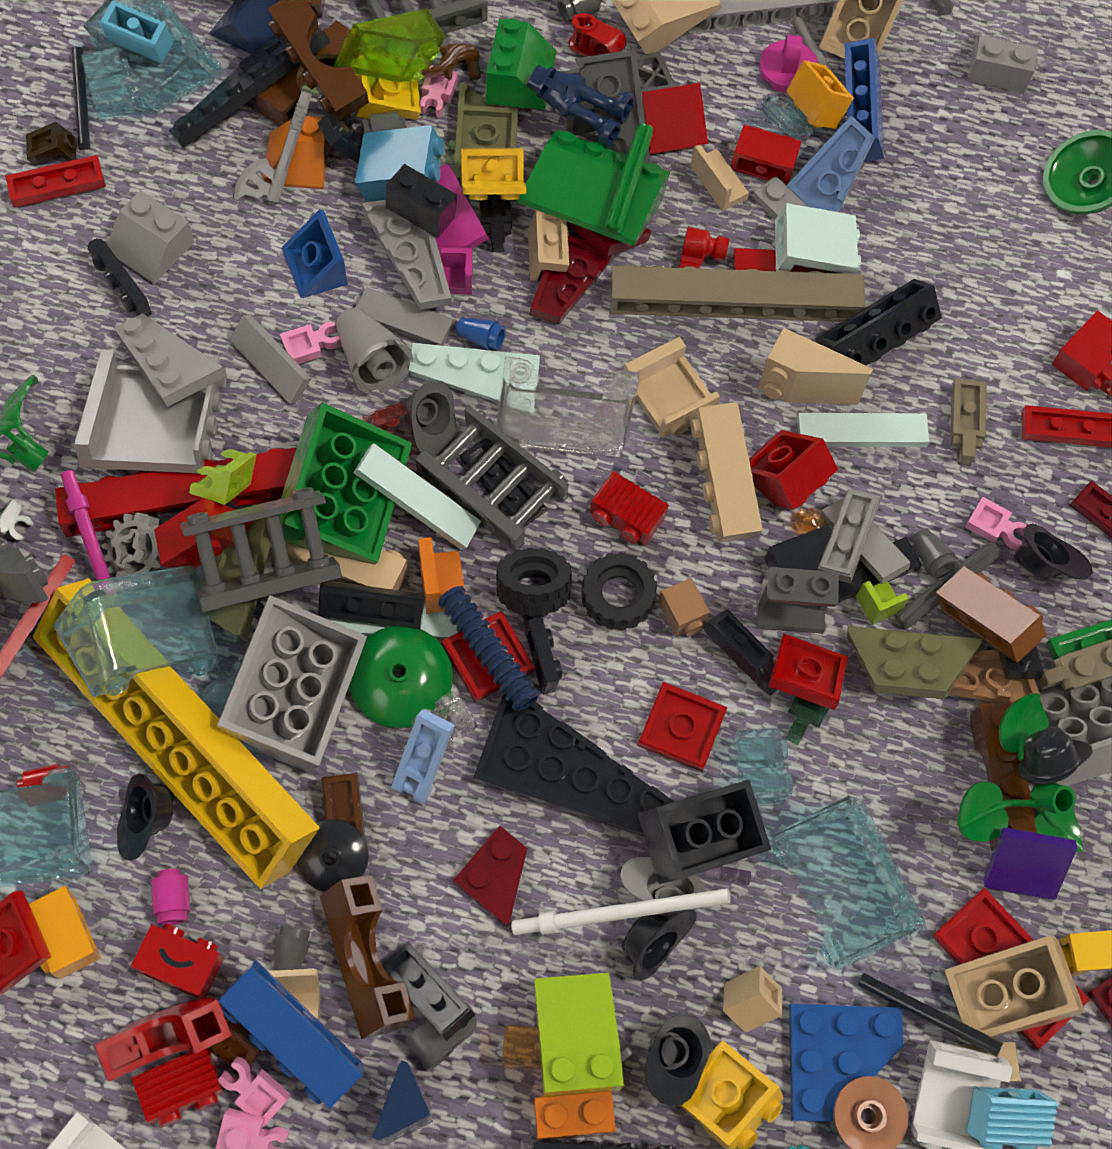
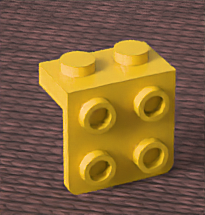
M461 148V186L463 194L469 195L471 200H486L490 194H500L501 199L504 200L520 199V194H526V185L524 183V149Z

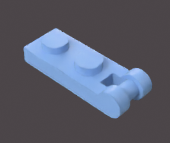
M425 709L421 710L416 717L391 789L399 793L405 791L414 796V801L424 805L432 791V784L455 727L454 724Z

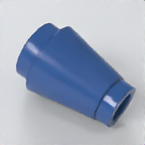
M461 317L456 327V334L485 350L492 351L493 349L498 351L504 343L506 328L500 325L497 320Z

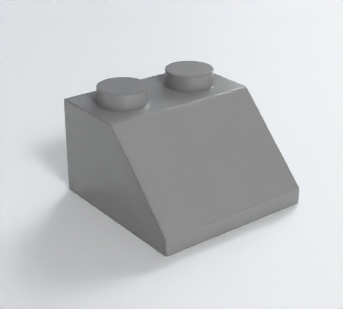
M976 33L967 81L1025 93L1035 71L1038 48L1033 45Z
M140 190L119 211L107 245L123 265L154 285L194 243V238L189 221Z

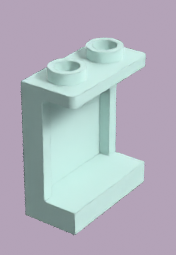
M786 203L775 220L776 271H791L794 265L840 273L849 272L856 274L861 265V256L858 255L857 251L860 231L856 227V215Z

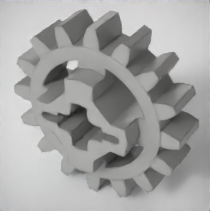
M137 512L135 515L124 514V521H113L114 532H105L110 540L109 543L101 545V548L108 550V555L104 556V560L111 564L108 567V572L111 575H116L115 582L123 583L130 587H139V585L148 587L151 585V579H161L160 569H169L168 567L161 566L154 529L160 526L158 525L160 519Z

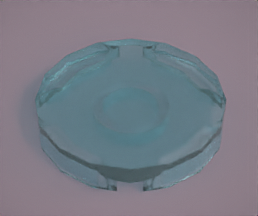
M767 94L760 103L765 115L791 137L806 141L814 132V127H811L807 122V116L790 101H785L783 104L777 101L780 98L779 95Z

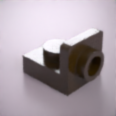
M56 121L26 134L27 160L35 166L59 155L67 161L77 159V141L75 136Z

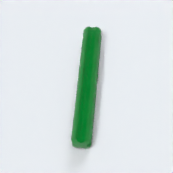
M639 123L636 127L605 223V230L609 233L617 235L622 232L653 131L651 125Z

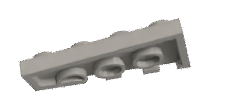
M144 314L130 318L114 328L120 341L167 407L226 377L221 365Z

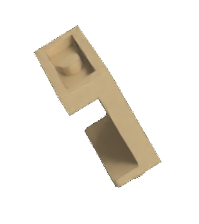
M680 337L626 363L624 366V382L662 438L671 434L678 436L684 433L689 428L690 421L694 419L698 408L719 405L721 398L718 392L711 394L687 361L684 356L686 345Z

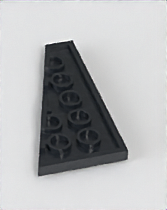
M318 28L311 39L310 50L313 55L331 43L323 30ZM273 35L251 56L243 59L239 63V67L190 112L175 121L174 126L169 132L182 148L189 145L300 65L299 62L294 65L284 49L287 44L283 38L277 39Z
M506 693L502 695L473 777V782L644 837V833L637 813L675 802L654 786H649L635 776L628 767L623 764L621 766L607 756V752L565 722L559 721L547 713L537 702H534L522 711H514L512 708L513 702H508L505 699Z

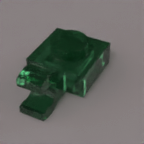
M795 697L788 712L797 717L786 740L798 746L809 724L820 728L829 708Z

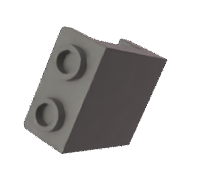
M768 567L756 599V629L823 634L825 631V611L827 607H836L838 604V572Z

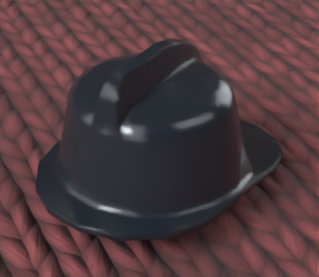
M1034 523L1026 525L1024 528L1026 540L1014 555L1015 560L1041 579L1056 577L1062 573L1079 580L1091 577L1093 573L1092 565L1081 551L1052 535L1040 525Z
M1049 726L1044 730H1039L1031 734L1024 743L1023 759L1018 767L1020 776L1034 784L1059 782L1068 778L1081 764L1090 758L1093 753L1092 746L1083 741L1072 740L1058 726Z
M137 773L130 779L117 827V848L119 854L123 859L133 861L141 856L145 851L150 836L167 828L173 816L174 793L166 785L153 784L145 774Z
M684 910L670 919L660 914L642 916L633 923L622 942V949L634 963L633 973L636 979L639 981L648 979L666 961L672 950L693 927L697 919V913L694 910Z
M687 1014L675 1015L666 1020L651 1038L648 1048L649 1054L644 1069L646 1085L651 1095L660 1103L668 1106L682 1105L691 1099L697 1089L711 1051L710 1036L705 1025L693 1016Z

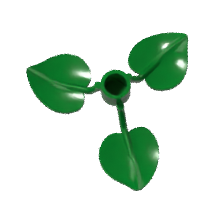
M34 374L28 377L8 397L0 412V436L4 434L11 440L6 447V450L11 453L0 452V458L7 460L12 465L17 461L31 472H34L41 465L49 452L34 441L32 435L26 432L22 427L20 418L22 401L30 386L39 383L38 378ZM16 428L19 433L14 435L10 430Z
M1031 693L1019 698L1010 705L1000 721L999 739L1001 746L1007 752H1018V759L1020 761L1023 759V746L1026 739L1031 734L1049 727L1047 714L1041 702V694ZM981 781L972 785L962 798L957 825L960 834L969 840L986 842L999 837L1002 828H1007L1009 818L1004 808L1011 806L1037 808L1039 812L1034 816L1037 833L1076 840V852L1083 851L1080 828L1073 810L1076 797L1073 789L1069 786L1056 783L1037 784L1031 790L1030 800L1002 801L1001 789L996 784Z

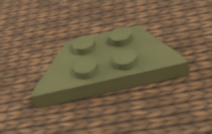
M460 82L453 167V171L460 184L461 148H516L518 126L517 107L487 104L486 93L481 96L469 90V85Z
M265 518L253 520L246 530L254 568L260 575L264 574L271 544ZM233 544L215 557L220 580H224L225 583L239 580L238 576L241 575ZM203 575V579H202V583H201L200 590H201V589H204V588H203V585L206 584V580H205V576H204V575ZM258 598L206 612L202 611L197 599L195 611L239 638L248 640Z
M848 626L847 640L849 643L852 642L857 652V660L861 668L867 672L868 681L873 691L877 693L946 699L953 689L954 682L962 677L967 670L970 660L980 652L982 639L854 626Z

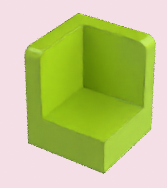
M870 581L862 584L856 595V599L872 625L896 615L905 607L909 600L906 593L896 596L888 581L874 586Z

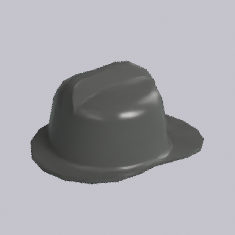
M430 381L423 384L418 390H414L405 404V420L409 427L412 428L413 438L420 453L425 450L432 457L434 455L439 456L457 438L453 394L447 385L438 381Z

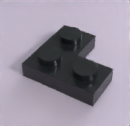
M322 109L320 112L323 118L317 124L329 145L358 163L363 137L357 131H354L352 117L348 115L344 119L337 121L332 113L327 115Z

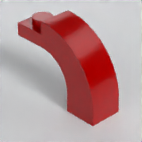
M203 998L164 1009L128 1024L126 1029L94 1043L93 1047L105 1078L110 1082L161 1057L181 1051H191L196 1054L232 1035L218 1000Z

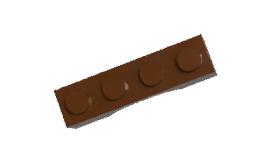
M281 0L268 8L271 19L267 22L269 28L277 39L283 38L287 44L284 49L294 65L299 62L304 70L301 73L304 81L311 90L316 88L321 96L318 99L319 103L327 115L332 113L336 120L340 121L369 103L367 90L351 66L331 67L320 62L312 54L310 43L319 26L317 16L307 0Z
M336 20L328 28L323 29L331 43L315 53L314 56L323 64L331 67L354 65L359 53L365 54L363 38ZM301 65L255 96L258 112L278 126H281L294 116L293 113L295 107H297L296 104L299 100L301 89L306 83L301 75L304 72Z
M1014 702L980 703L970 714L974 747L975 750L980 752L984 760L988 782L996 784L1001 789L1002 801L1030 800L1029 783L1019 773L1018 767L1021 761L1018 759V752L1005 751L999 739L1000 721L1003 714ZM1011 806L1004 808L1009 818L1007 828L1037 833L1033 807ZM999 837L990 841L991 851H994Z
M369 875L340 880L322 893L320 900L361 1039L394 1032L416 1018L405 982L397 981L388 975L377 953L376 926L383 909L373 877Z

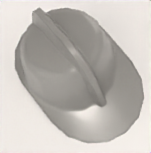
M636 857L628 860L621 869L620 878L623 886L631 895L641 901L707 891L704 883L695 875L659 884L652 860L649 857ZM682 911L662 913L660 915L670 919Z

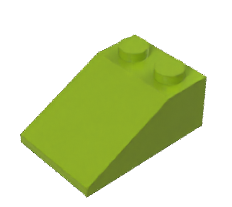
M609 972L535 978L534 988L543 1097L620 1091L624 1083Z

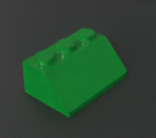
M499 19L486 72L487 104L546 110L547 102L543 98H538L537 92L527 87V83L537 65L546 69L554 68L557 50L529 22L517 19Z

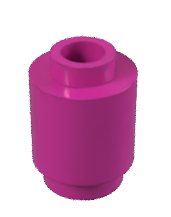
M179 869L159 871L158 877L151 879L153 916L157 917V925L186 923L188 921L187 914L191 912L188 876L180 874Z

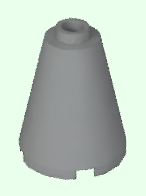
M350 308L340 314L336 321V329L353 382L357 388L366 394H371L369 390L378 389L380 393H383L399 385L410 372L407 368L410 360L413 362L414 357L410 348L360 308Z

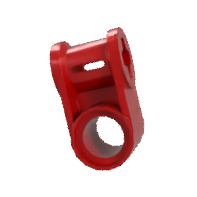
M587 13L573 16L571 22L573 35L568 43L570 50L589 57L621 52L625 49L627 41L625 35L618 28L612 27Z

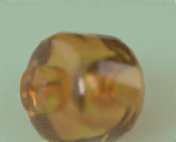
M813 507L805 511L801 508L792 516L795 521L792 523L791 528L798 535L827 525L826 519Z

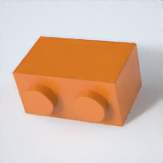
M612 1091L534 1098L537 1142L548 1138L563 1140L613 1135L616 1132Z

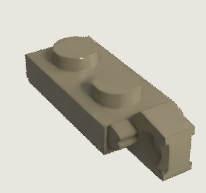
M955 378L953 380L950 439H952V446L958 447V465L971 466L972 460L976 457V449L981 450L986 437V382Z
M1112 639L1053 660L1051 663L1054 668L1044 671L1041 679H1038L1042 690L1061 684L1064 691H1073L1112 678Z

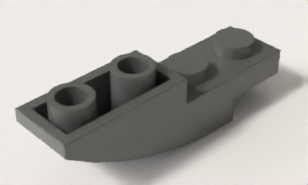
M5 539L1 541L0 595L11 600L28 603L48 600L49 598L43 587L49 583L32 555L24 557L18 547L12 550Z

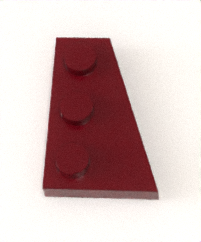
M568 235L569 267L566 272L543 271L529 315L560 324L611 263L616 254L607 257L588 241Z

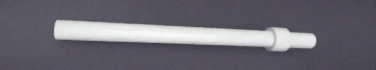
M726 888L557 914L556 911L541 912L539 917L513 920L512 931L514 935L541 932L542 935L558 933L561 928L730 904L731 899L729 889Z

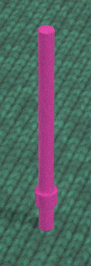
M74 470L65 471L60 476L68 496L66 504L69 513L75 516L99 589L123 614L87 511L90 509L87 497L81 493Z

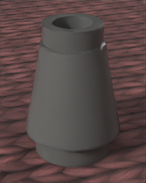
M928 528L921 529L913 535L912 541L928 574H932L934 578H942L955 569L957 566L955 553L931 533Z
M281 925L279 934H275L273 971L300 969L311 945V941H308L310 931Z

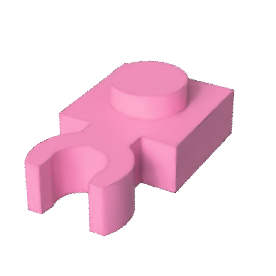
M453 71L450 81L445 76L436 78L425 77L421 88V95L424 96L420 101L421 114H425L426 109L433 106L436 107V117L440 118L442 116L443 101L451 102L458 83V72Z
M326 322L321 325L319 330L314 332L311 324L280 334L285 351L297 364L322 357L321 348L336 349L342 345L339 335L332 338L327 337L328 334L336 332L334 322Z
M982 497L965 528L994 543L998 537H1001L1010 549L1018 550L1023 542L1015 538L1013 533H1018L1024 537L1026 524L1022 522L1012 523L1008 520L1012 512Z
M237 1056L231 1066L238 1071L239 1077L234 1078L224 1071L218 1081L225 1089L238 1091L240 1095L234 1103L245 1113L265 1118L264 1127L287 1102L291 1094L263 1069L256 1077L250 1073V1066L247 1061Z
M228 1108L223 1116L216 1149H278L273 1146L272 1141L285 1143L289 1136V1131L281 1127H275L270 1130L263 1129L265 1118Z

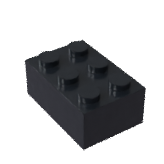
M750 780L637 813L659 884L687 878L771 850Z

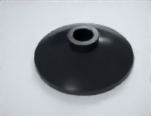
M327 819L316 823L320 827L296 862L302 878L313 888L325 892L340 880L362 877L369 860L368 846L362 833L355 826L343 820ZM326 851H333L336 854L337 860L334 864H328L324 860Z

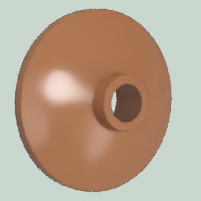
M874 1076L859 1077L847 1083L836 1098L833 1110L835 1128L841 1140L850 1149H895L902 1142L908 1127V1110L901 1093L891 1083ZM864 1109H868L872 1114V1120L868 1124L864 1123L861 1118V1113Z

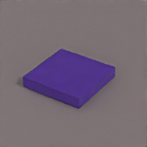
M1003 827L984 874V887L1056 900L1077 851L1076 840Z

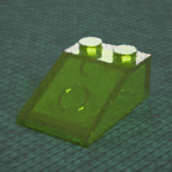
M428 8L353 24L334 67L351 66L355 74L396 82H405L413 79L417 81L425 77L422 75V70L430 68L434 58L439 54V49L446 36Z

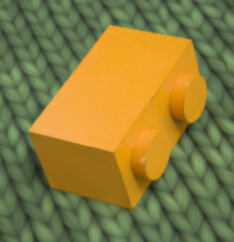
M805 60L801 63L786 91L794 100L795 107L803 111L807 116V122L818 129L823 127L836 129L854 99L826 65Z
M63 886L29 903L51 955V958L41 965L46 974L51 972L58 979H62L101 959L77 900L70 889Z

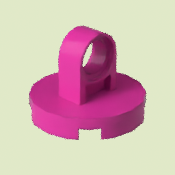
M787 35L786 40L772 43L763 51L759 63L760 76L763 80L765 78L774 90L787 93L786 91L803 60L818 63L817 57L809 47L802 43V36Z

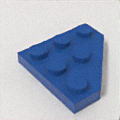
M792 1003L789 1005L791 1121L830 1123L834 1119V1104L842 1088L856 1078L865 1076L875 1077L904 1046L902 1008Z

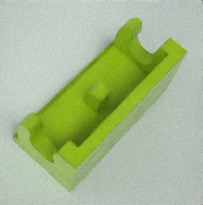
M233 449L224 450L221 455L225 458H231L233 461L226 466L217 465L215 468L209 466L200 467L197 472L201 475H207V477L198 483H192L189 493L224 505L250 486L256 453L249 452L245 454Z

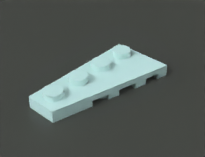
M421 343L412 344L411 352L414 358L413 362L410 360L409 376L426 382H442L448 387L465 392L466 395L475 398L478 396L493 401L496 405L505 408L509 406L523 411V414L534 417L540 355Z

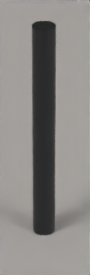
M75 46L71 49L78 149L88 150L91 146L84 53L81 47Z
M863 973L858 983L859 987L998 1057L1004 1043Z

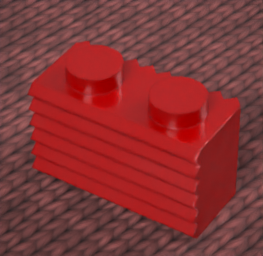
M613 471L591 500L590 513H592L594 520L602 526L608 527L611 525L618 529L626 541L632 544L639 542L646 546L665 520L669 505L650 492H646L644 488H640L639 485H635L632 481Z
M209 1048L196 1054L193 1052L187 1053L132 1077L146 1122L151 1125L158 1123L159 1128L178 1122L182 1119L180 1113L195 1107L198 1112L216 1105L219 1102L217 1096L226 1093L224 1087L218 1081L220 1075Z

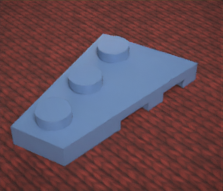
M850 116L786 186L808 207L839 212L875 139L874 136L855 118Z

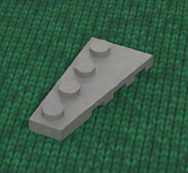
M386 199L362 203V212L418 308L421 310L451 305V294L435 237L387 209Z

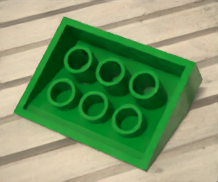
M556 130L546 143L526 183V194L520 195L518 203L634 246L662 203L670 171L662 169L655 163H643L622 232L617 235L609 233L605 230V223L628 153H618L605 148L598 142H588L577 138L573 133Z
M322 402L306 417L281 499L292 497L293 491L311 487L314 491L319 490L324 495L326 503L315 505L314 511L324 553L377 564L395 502L354 474V471L369 446L373 443L406 466L412 443ZM300 509L279 514L285 541L308 549Z

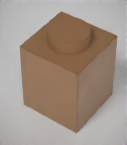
M689 578L661 590L658 603L675 636L677 637L684 633L687 636H693L701 632L707 623L710 611L693 579Z

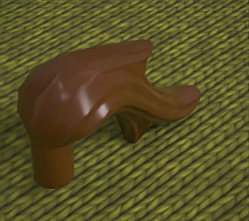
M466 43L439 46L437 50L442 55L441 61L434 67L422 70V75L425 77L436 78L445 76L450 81L453 69L457 64L468 68L471 81L480 80V54L477 48Z

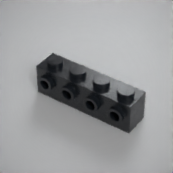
M912 279L817 337L816 343L863 365L876 362L885 353L895 347L904 345L908 339L919 332L928 330L932 324L942 319L935 287L932 284Z

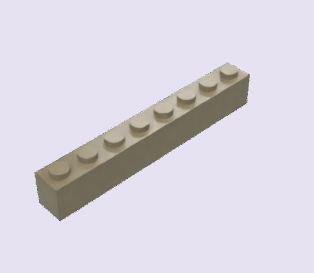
M630 264L612 266L610 314L844 322L866 307L864 275L849 272L832 274L819 271L805 273L790 272L788 270L666 268L660 265L637 267Z

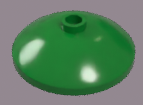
M1091 130L1079 133L1064 141L1051 154L1045 165L1043 183L1049 199L1055 206L1068 213L1080 215L1093 214L1112 207L1111 131ZM1098 180L1097 183L1090 185L1092 181Z
M400 626L386 627L366 638L349 684L350 693L359 710L373 722L389 728H411L414 726L416 717L422 709L436 715L447 702L453 683L451 661L442 644L428 632L422 629ZM396 667H403L406 669V673L403 677L397 678L393 675V670Z

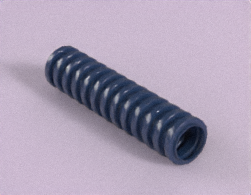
M456 586L449 589L438 601L439 607L445 608L444 614L447 617H451L450 622L452 625H457L456 630L459 634H463L462 639L465 642H470L468 647L471 651H476L474 655L477 659H482L480 664L483 668H488L487 673L490 677L494 676L493 682L496 685H500V692L507 694L505 699L508 702H513V710L522 711L532 705L540 694L538 689L532 688L533 682L526 680L527 674L525 671L520 672V664L514 663L515 658L512 654H507L509 649L506 645L501 646V638L495 637L496 631L493 628H489L490 623L488 620H483L484 615L481 611H477V605L470 603L472 598L469 594H465L466 590L464 587Z

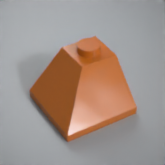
M306 116L304 118L305 121L303 122V127L288 168L284 187L324 189L330 145L317 124L323 117ZM292 119L269 134L266 158L275 170L277 169ZM263 173V180L272 183V180Z

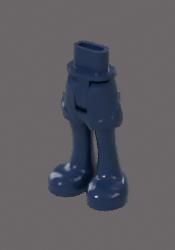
M537 65L527 83V87L536 91L537 97L543 98L555 113L562 117L572 115L593 127L598 132L599 143L606 147L611 146L619 136L622 128L621 124L611 118L607 119L580 104V101H586L606 111L623 123L627 121L635 101V95L626 91L622 92L617 98L605 96L586 85V79L577 73L558 71L553 67L546 69Z

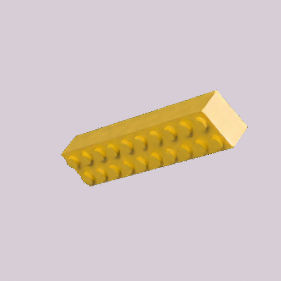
M89 578L56 588L33 635L35 641L259 889L287 875L320 827L238 738L216 727L219 718Z

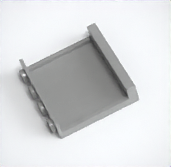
M101 349L74 443L80 468L198 473L197 470L204 466L205 460L211 459L212 444L210 435H216L217 419L215 412L221 411L222 395L220 388L225 389L226 369H224L226 377L167 407L139 366L117 365L115 351ZM214 355L213 361L220 365L219 355Z

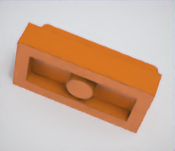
M432 537L419 538V563L423 592L425 594L426 614L444 612L445 608H440L438 605L440 597L453 587H464L459 552L434 553Z

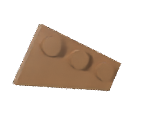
M998 650L980 651L978 655L973 656L967 665L965 673L954 682L953 689L949 695L992 703L1015 702L1028 694L1039 693L1035 679H1006Z

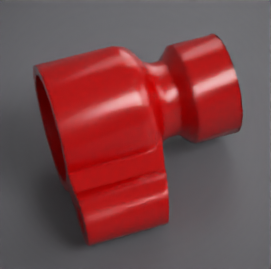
M687 226L679 268L695 267L700 269L707 256H711L715 261L725 262L730 238L723 236L712 238L707 230Z

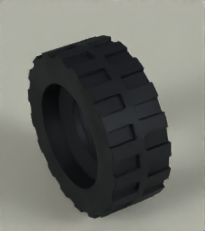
M532 547L515 550V552L507 554L503 560H500L499 567L496 570L497 597L499 596L500 603L504 604L508 610H513L520 615L544 616L548 615V613L559 611V608L564 607L567 604V600H570L572 587L571 565L567 563L565 557L558 555L557 552L548 551L545 548L534 549ZM527 577H540L551 582L541 586H528L517 581Z
M619 552V554L609 553L603 558L599 557L593 565L588 567L582 584V604L587 610V615L590 618L592 617L596 624L607 627L606 629H619V631H623L626 628L637 627L640 622H644L648 618V614L653 610L657 595V581L654 579L655 574L647 567L648 564L645 561L637 559L638 557L635 555L630 556L623 552ZM623 577L632 582L636 590V596L629 605L616 607L604 599L602 588L609 579Z

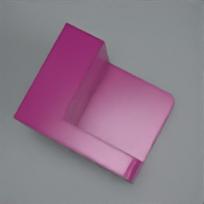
M442 247L441 261L450 294L472 295V248Z

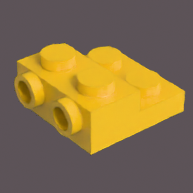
M359 53L355 64L350 66L367 90L369 103L356 110V117L368 119L369 115L398 111L399 117L405 116V118L417 120L421 114L416 65Z
M722 1040L709 1054L697 1089L691 1099L679 1106L699 1122L705 1132L723 1148L750 1149L758 1138V1133L755 1131L765 1120L768 1123H772L780 1115L783 1109L781 1101L784 1098L778 1085Z

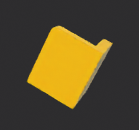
M1112 930L1073 933L1059 940L1072 976H1081L1089 971L1112 969Z

